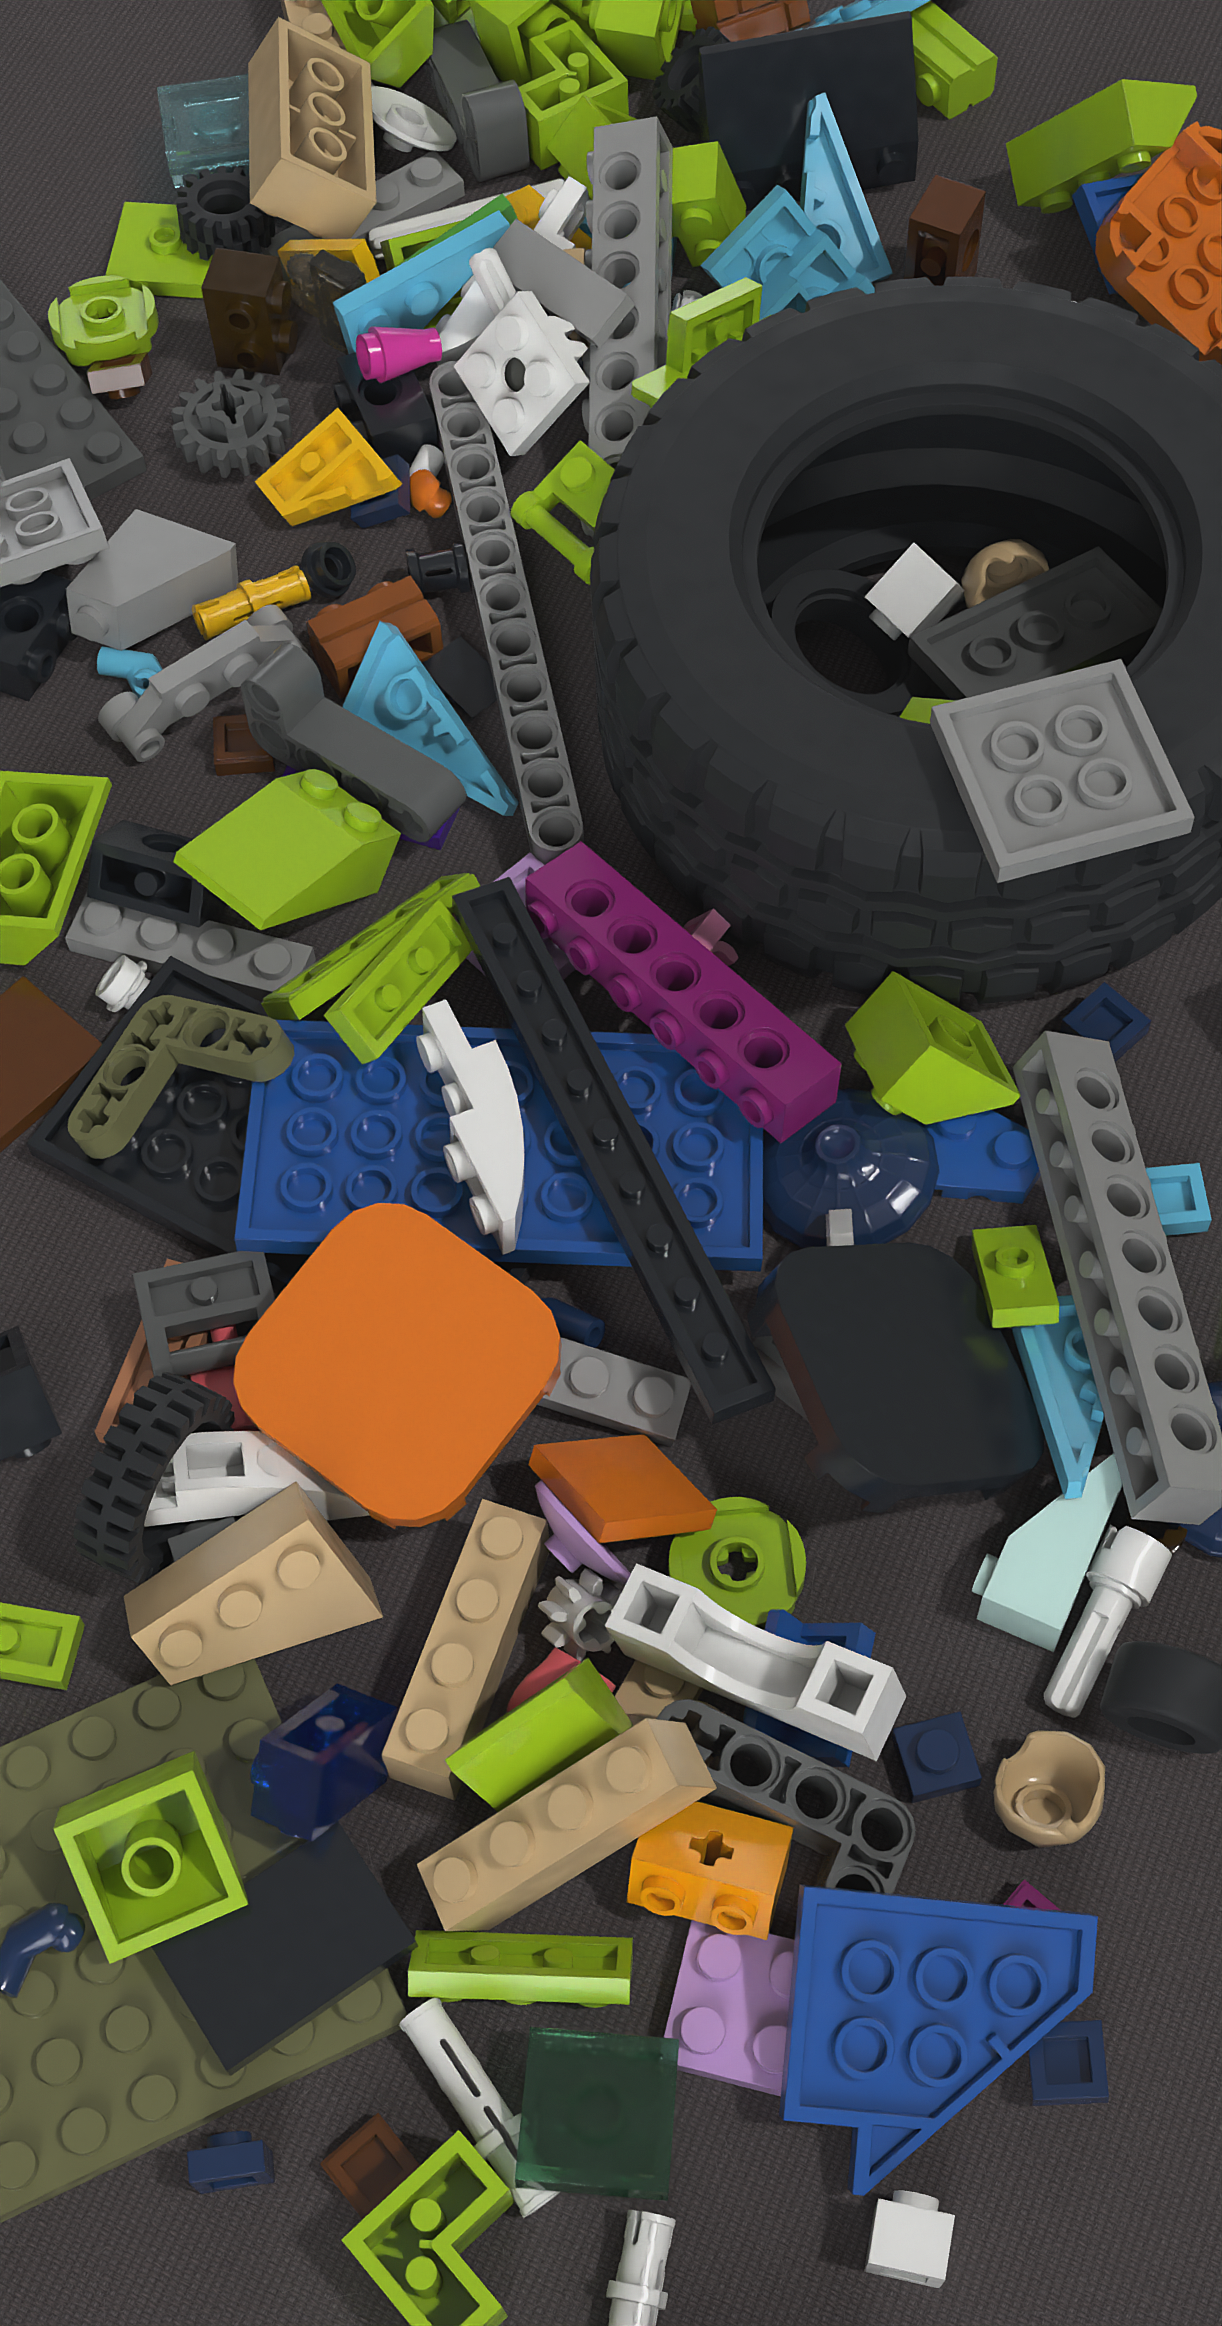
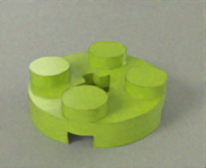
M97 276L79 281L68 287L70 292L69 298L59 305L56 297L49 307L48 320L53 340L57 347L66 353L68 362L75 366H87L95 361L112 360L145 352L149 353L152 349L151 338L156 333L159 324L154 296L150 289L143 284V292L130 287L129 278L121 276Z
M727 1497L711 1501L717 1509L711 1529L675 1535L669 1551V1577L698 1588L725 1610L765 1630L768 1612L771 1609H784L792 1614L795 1609V1603L803 1590L806 1554L802 1539L796 1528L788 1520L786 1524L779 1515L769 1511V1505L756 1499ZM734 1551L742 1552L744 1562H755L757 1566L756 1571L748 1572L746 1579L742 1581H733L730 1575L721 1574L717 1567L727 1564L729 1553Z

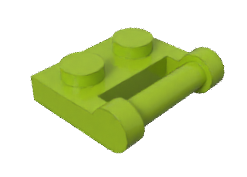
M580 440L533 491H527L516 499L510 514L512 519L524 529H534L574 565L575 574L586 584L590 585L591 557L594 553V546L589 548L549 513L561 502L589 528L595 531L601 503L611 483L610 479L615 469Z

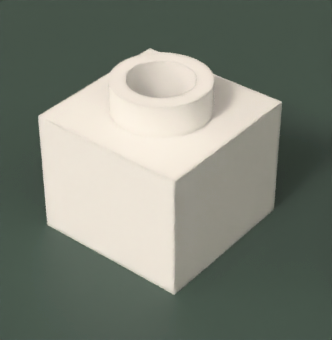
M895 2190L892 2201L878 2198L874 2208L864 2272L940 2288L946 2278L955 2215L938 2212V2199L916 2192Z

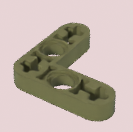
M161 995L152 998L136 1012L71 1112L68 1119V1131L86 1155L95 1159L113 1156L121 1151L130 1141L179 1063L246 1080L265 1082L281 1075L290 1066L295 1055L294 1045L279 1023L267 1016L174 995ZM220 1028L226 1029L219 1041L208 1047H200L202 1040L208 1034ZM245 1042L250 1047V1049H254L252 1054L246 1047ZM138 1067H146L139 1079L129 1085L121 1086V1082L127 1073Z

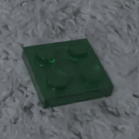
M530 2027L515 2187L668 2201L679 2039Z

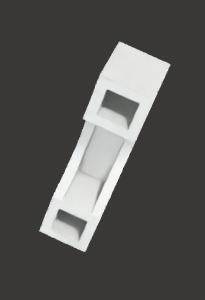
M637 1563L605 1624V1628L624 1655L877 1761L906 1699V1694L893 1667L829 1641L822 1645H806L771 1634L725 1610L698 1588Z

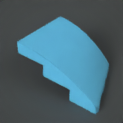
M779 185L773 188L700 265L720 289L745 277L763 285L759 320L787 308L804 313L808 300L854 287H857L865 294L874 293L875 291L870 281L853 268L829 236L816 228L788 191Z

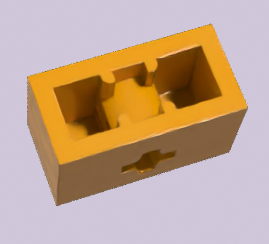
M696 1801L638 1837L631 1858L626 1902L645 1907L658 1915H675L716 1926L728 1934H745L767 1940L787 1869L794 1827Z

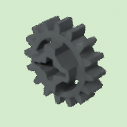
M237 369L233 378L225 379L223 373L219 370L214 372L215 382L207 384L199 378L194 380L196 393L181 391L179 394L181 407L172 408L171 411L174 425H172L177 448L182 449L183 458L187 463L195 460L198 461L200 472L205 474L213 466H217L220 469L221 478H227L231 468L239 467L241 473L244 476H248L251 471L250 465L255 462L265 468L271 466L268 455L270 452L280 455L285 453L284 439L292 438L293 435L288 398H282L281 388L277 383L266 387L264 374L258 373L251 380H246L243 369Z

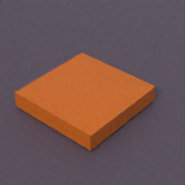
M644 1434L537 1444L533 1447L528 1465L599 1544L705 1531L712 1527L717 1512L715 1506Z

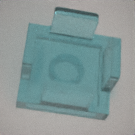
M248 74L157 87L166 158L174 188H178L180 185L184 186L183 175L195 174L199 180V171L208 168L211 175L217 174V166H226L227 173H233L235 166L244 168L245 176L249 174Z

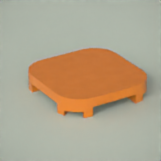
M1196 121L1177 136L1173 146L1162 152L1104 218L1096 233L1095 254L1102 274L1115 291L1151 325L1156 323L1199 348V362L1215 359L1221 365L1222 130L1210 126L1200 127L1198 121Z
M376 1203L353 1211L329 1232L249 1331L236 1355L233 1383L241 1408L260 1432L264 1433L366 1510L371 1518L394 1529L396 1526L422 1527L444 1518L448 1521L467 1504L465 1497L545 1394L550 1397L561 1375L562 1343L552 1311L534 1291L427 1214L405 1204Z

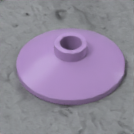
M540 1480L535 1485L538 1500L554 1533L544 1543L546 1547L571 1573L584 1564L600 1575L626 1585L631 1575L627 1568L604 1543L599 1544L547 1485Z

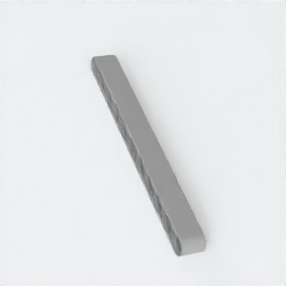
M449 361L439 365L430 375L429 385L441 450L444 455V464L466 556L467 568L491 669L530 852L545 865L580 841L585 844L583 822L490 424L454 368L458 361ZM555 844H565L562 846L552 847V845Z

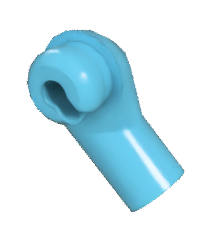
M102 646L97 657V671L99 675L127 679L132 692L138 698L148 688V678L163 670L157 658L153 654L125 649L120 651L112 647Z

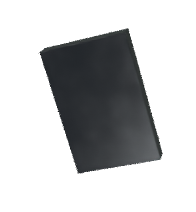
M339 1821L243 1884L248 1898V1905L151 1946L230 2076L418 1947L413 1935Z

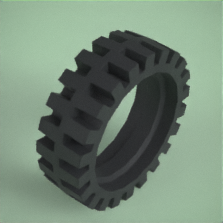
M169 1372L163 1373L161 1377L156 1375L149 1380L148 1387L141 1386L134 1393L133 1405L125 1404L118 1414L119 1425L117 1427L111 1425L103 1439L107 1445L103 1452H96L90 1465L95 1468L92 1476L85 1478L80 1492L86 1495V1498L77 1504L75 1518L79 1519V1522L74 1526V1538L78 1539L75 1547L81 1553V1556L137 1583H144V1580L147 1581L156 1575L157 1572L170 1565L173 1555L168 1538L182 1534L183 1529L195 1521L144 1527L146 1514L156 1487L171 1458L191 1433L234 1431L231 1428L235 1421L234 1412L231 1411L232 1404L226 1397L196 1382Z

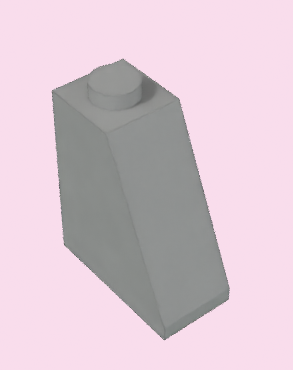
M135 509L107 541L110 548L98 552L66 588L71 633L122 651L193 615L192 605L212 600L237 589L236 543Z

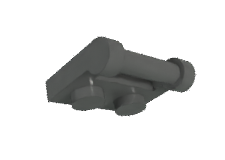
M237 1251L132 1274L154 1377L156 1375L161 1377L163 1373L167 1372L182 1377L235 1365L236 1355L247 1335L172 1352L169 1351L167 1339L251 1320H259L275 1300L264 1252Z

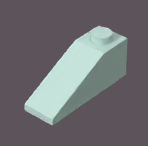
M1114 1453L1088 1473L1082 1498L1065 1499L1064 1495L1061 1494L1008 1536L999 1558L988 1553L986 1554L972 1588V1592L983 1596L977 1620L1054 1652L1123 1486Z

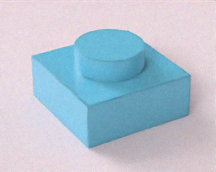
M1200 1163L1145 1168L1151 1182L1152 1193L1165 1235L1208 1232L1212 1219Z

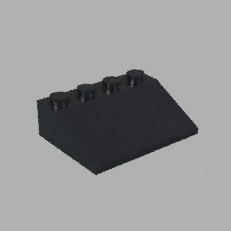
M909 11L699 48V144L719 142L745 201L746 211L753 210L776 185L786 189L796 202H800L808 102L816 95L824 92L826 93L862 190L915 181L919 138L912 17Z

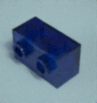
M337 1683L260 1739L259 1752L251 1767L250 1780L254 1784L250 1816L278 1827L286 1835L304 1838L311 1842L314 1841L387 1782L388 1772L381 1754L396 1719L398 1707Z

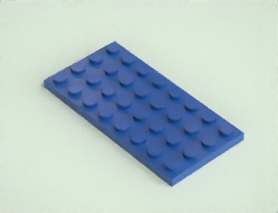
M276 1020L294 1045L295 1055L290 1066L281 1075L265 1082L252 1081L235 1230L237 1251L312 1255L329 1232L353 1211L376 1203L405 1204L427 1214L493 1262L632 1267L513 1029L461 1027L471 1048L496 1040L508 1066L519 1103L524 1139L522 1222L515 1250L503 1255L493 1234L483 1235L478 1229L469 1203V1199L473 1195L466 1181L457 1183L447 1166L443 1147L450 1144V1115L442 1096V1086H445L438 1070L431 1073L427 1071L419 1054L416 1038L423 1035V1025H407L378 1059L362 1065L329 1022ZM591 1032L714 1270L761 1272L763 1260V1128H757L749 1123L736 1103L719 1088L714 1089L705 1084L693 1065L676 1050H669L662 1046L654 1034Z

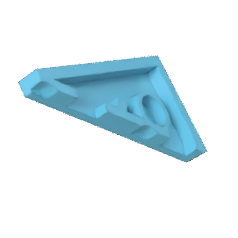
M824 92L816 95L808 102L800 208L817 229L829 236L853 268L865 276L871 284L887 279L893 272L826 93Z
M500 211L492 213L332 302L348 353L356 352L357 336L368 333V329L371 326L423 329L473 276L469 265L470 258L485 248H493L510 227L509 222Z
M379 621L342 707L446 767L460 780L468 797L503 816H513L519 803L399 629L391 623Z
M1066 1295L1057 1296L1059 1301V1323L1011 1327L1064 1498L1071 1499L1082 1498L1104 1413L1073 1296Z

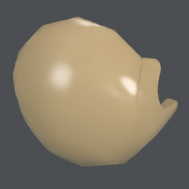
M1021 539L1004 540L979 551L965 568L961 579L962 588L965 590L963 593L967 609L1048 571L1049 567L1044 554Z
M1038 1730L1029 1733L1021 1748L1010 1758H1003L998 1767L993 1791L995 1811L1010 1832L1039 1848L1074 1843L1088 1833L1100 1817L1104 1802L1105 1765L1091 1744L1069 1732Z

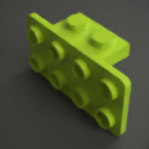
M745 277L671 311L667 328L666 365L633 380L631 395L652 408L661 395L678 378L687 379L691 366L709 351L729 338L742 341L745 329L761 321L759 318L763 285Z

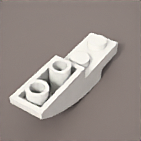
M568 176L559 191L552 189L540 207L538 213L540 220L534 231L562 250L576 248L575 244L570 242V240L586 217V202L590 200L587 187ZM474 274L463 285L461 290V298L463 299L452 316L449 314L444 315L435 327L442 344L441 361L436 362L438 366L449 361H458L495 318Z
M443 1000L422 1008L423 1035L417 1036V1047L427 1071L431 1073L438 1070L445 1086H442V1096L450 1115V1144L443 1147V1152L449 1171L457 1183L466 1181L473 1195L469 1199V1203L478 1229L483 1235L492 1233L504 1255L514 1251L516 1248L523 1211L524 1139L518 1098L508 1066L496 1040L471 1048L447 1000Z
M260 1431L191 1433L171 1458L156 1487L146 1514L144 1527L246 1515L296 1481L326 1521L369 1516L370 1514Z

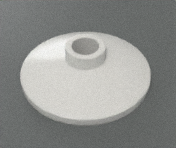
M371 86L373 121L385 131L383 139L390 146L403 152H410L413 146L431 151H448L453 148L457 139L456 133L441 115L404 93L385 87Z

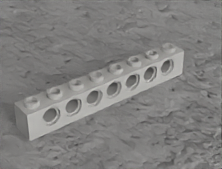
M657 116L594 127V151L588 152L586 159L588 176L593 185V199L586 202V219L589 230L592 233V249H587L585 252V266L628 294L635 303L634 307L600 349L590 343V348L583 354L584 372L590 382L589 399H584L582 403L583 422L586 431L589 433L588 447L614 469H616L625 447L637 427L643 425L651 409L649 405L631 395L632 381L666 365L667 328L671 312L673 147ZM630 332L626 337L621 338L624 334ZM627 382H630L628 386L619 390V388L622 385H624ZM631 432L623 440L617 441L623 434ZM581 521L584 533L587 536L590 535L593 539L594 531Z
M1044 1031L1012 1068L1018 1091L1021 1094L1020 1099L1131 1519L1200 1525L1222 1507V1432L1201 1363L1199 1349L1196 1345L1184 1304L1183 1293L1179 1286L1167 1245V1238L1163 1231L1152 1193L1151 1182L1147 1176L1137 1141L1135 1127L1130 1117L1120 1075L1115 1065L1109 1041Z

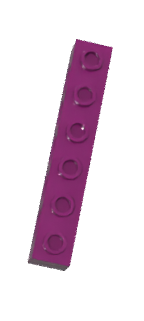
M582 841L525 878V907L541 938L548 937L567 954L568 959L577 971L584 975H591L609 991L611 998L619 1008L625 1012H633L651 1028L655 1038L662 1046L669 1050H676L693 1065L705 1084L714 1089L719 1088L739 1106L743 1116L753 1126L764 1128L776 1140L782 1143L836 1103L842 1063Z

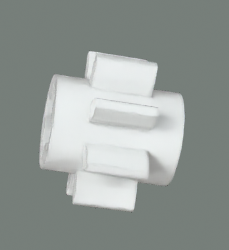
M587 1568L581 1573L580 1579L565 1580L560 1576L556 1577V1586L550 1591L547 1600L538 1604V1607L547 1614L552 1622L542 1631L543 1637L556 1648L564 1646V1650L579 1661L583 1660L587 1651L595 1652L602 1650L608 1654L611 1651L610 1645L615 1640L605 1628V1624L621 1591L610 1582L603 1584V1579Z

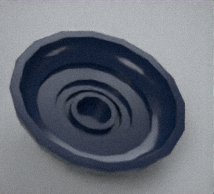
M850 1088L838 1090L836 1103L784 1142L780 1143L768 1132L763 1137V1216L775 1233L799 1248L804 1249L807 1247L827 1246L826 1214H829V1210L851 1209L854 1245L889 1243L908 1232L931 1204L940 1173L934 1138L922 1122L903 1112L898 1115L887 1112L876 1102L871 1092Z

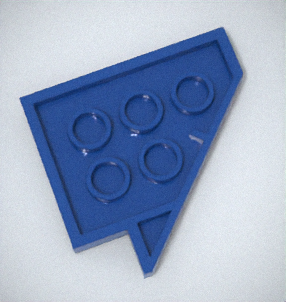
M800 1884L779 2116L785 2121L853 2127L847 2189L852 2195L864 2196L1092 1994L1098 1916L1081 1912Z

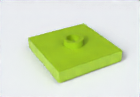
M124 202L105 276L113 275L129 278L130 287L143 292V284L150 289L153 295L203 298L201 287L213 255L206 261L200 259L199 251L192 254L187 250V245L183 244L181 240L176 205Z

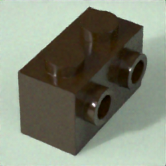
M216 248L201 290L217 366L280 376L287 354H294L298 341V325L296 321H291L289 313L291 285L290 282L283 279L280 257Z

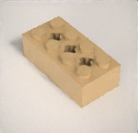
M278 17L248 63L250 204L260 208L270 216L280 217L306 229L317 238L351 239L376 204L370 63Z

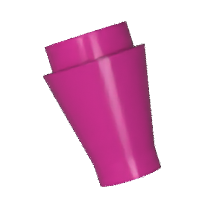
M371 326L368 329V333L357 336L356 355L363 377L366 380L377 379L379 383H384L428 363L441 361L442 344L439 333L434 327L411 329Z

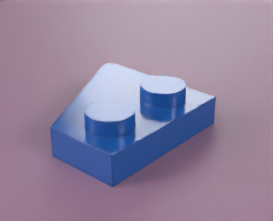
M992 1110L928 1125L924 1124L935 1142L940 1171L935 1189L942 1190L941 1197L968 1199L973 1196H983L994 1202L1023 1204L1041 1175L1029 1130Z

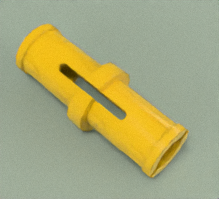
M295 565L276 575L256 582H252L250 579L239 582L236 586L237 589L212 600L192 605V613L199 632L205 640H209L247 620L255 611L264 606L277 605L282 610L310 600L311 592L304 573L299 569L298 565Z

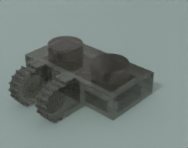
M323 249L315 256L308 254V252L295 253L293 257L290 256V260H287L288 265H286L289 279H292L293 283L295 282L291 290L294 304H297L298 307L301 306L302 310L318 318L323 342L348 355L349 353L332 302L365 285L364 272L352 262L343 261Z

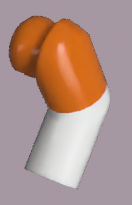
M424 444L421 446L409 469L410 503L419 512L425 510L432 518H440L452 502L451 493L440 487L441 482L436 478L444 463V455L435 446Z

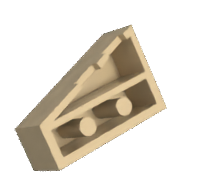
M297 1481L124 1595L131 1638L170 1685L383 1618L370 1577Z

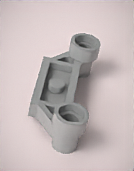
M277 605L264 606L255 611L247 620L242 621L148 678L149 686L140 698L133 692H123L111 698L100 710L98 721L109 736L116 742H122L137 761H148L163 749L165 739L161 734L169 725L184 716L190 717L199 713L210 700L231 687H240L282 643L296 645L306 652L307 655L308 650L293 634V624Z

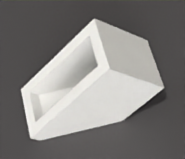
M913 542L867 593L865 598L876 607L869 618L895 641L902 632L909 638L939 623L965 600L963 593L965 590Z

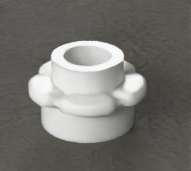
M122 955L110 966L95 992L96 996L108 1003L107 1009L109 1011L117 1012L123 1007L127 1010L131 1008L150 983V980L145 978L147 964L143 960L136 964L125 955Z

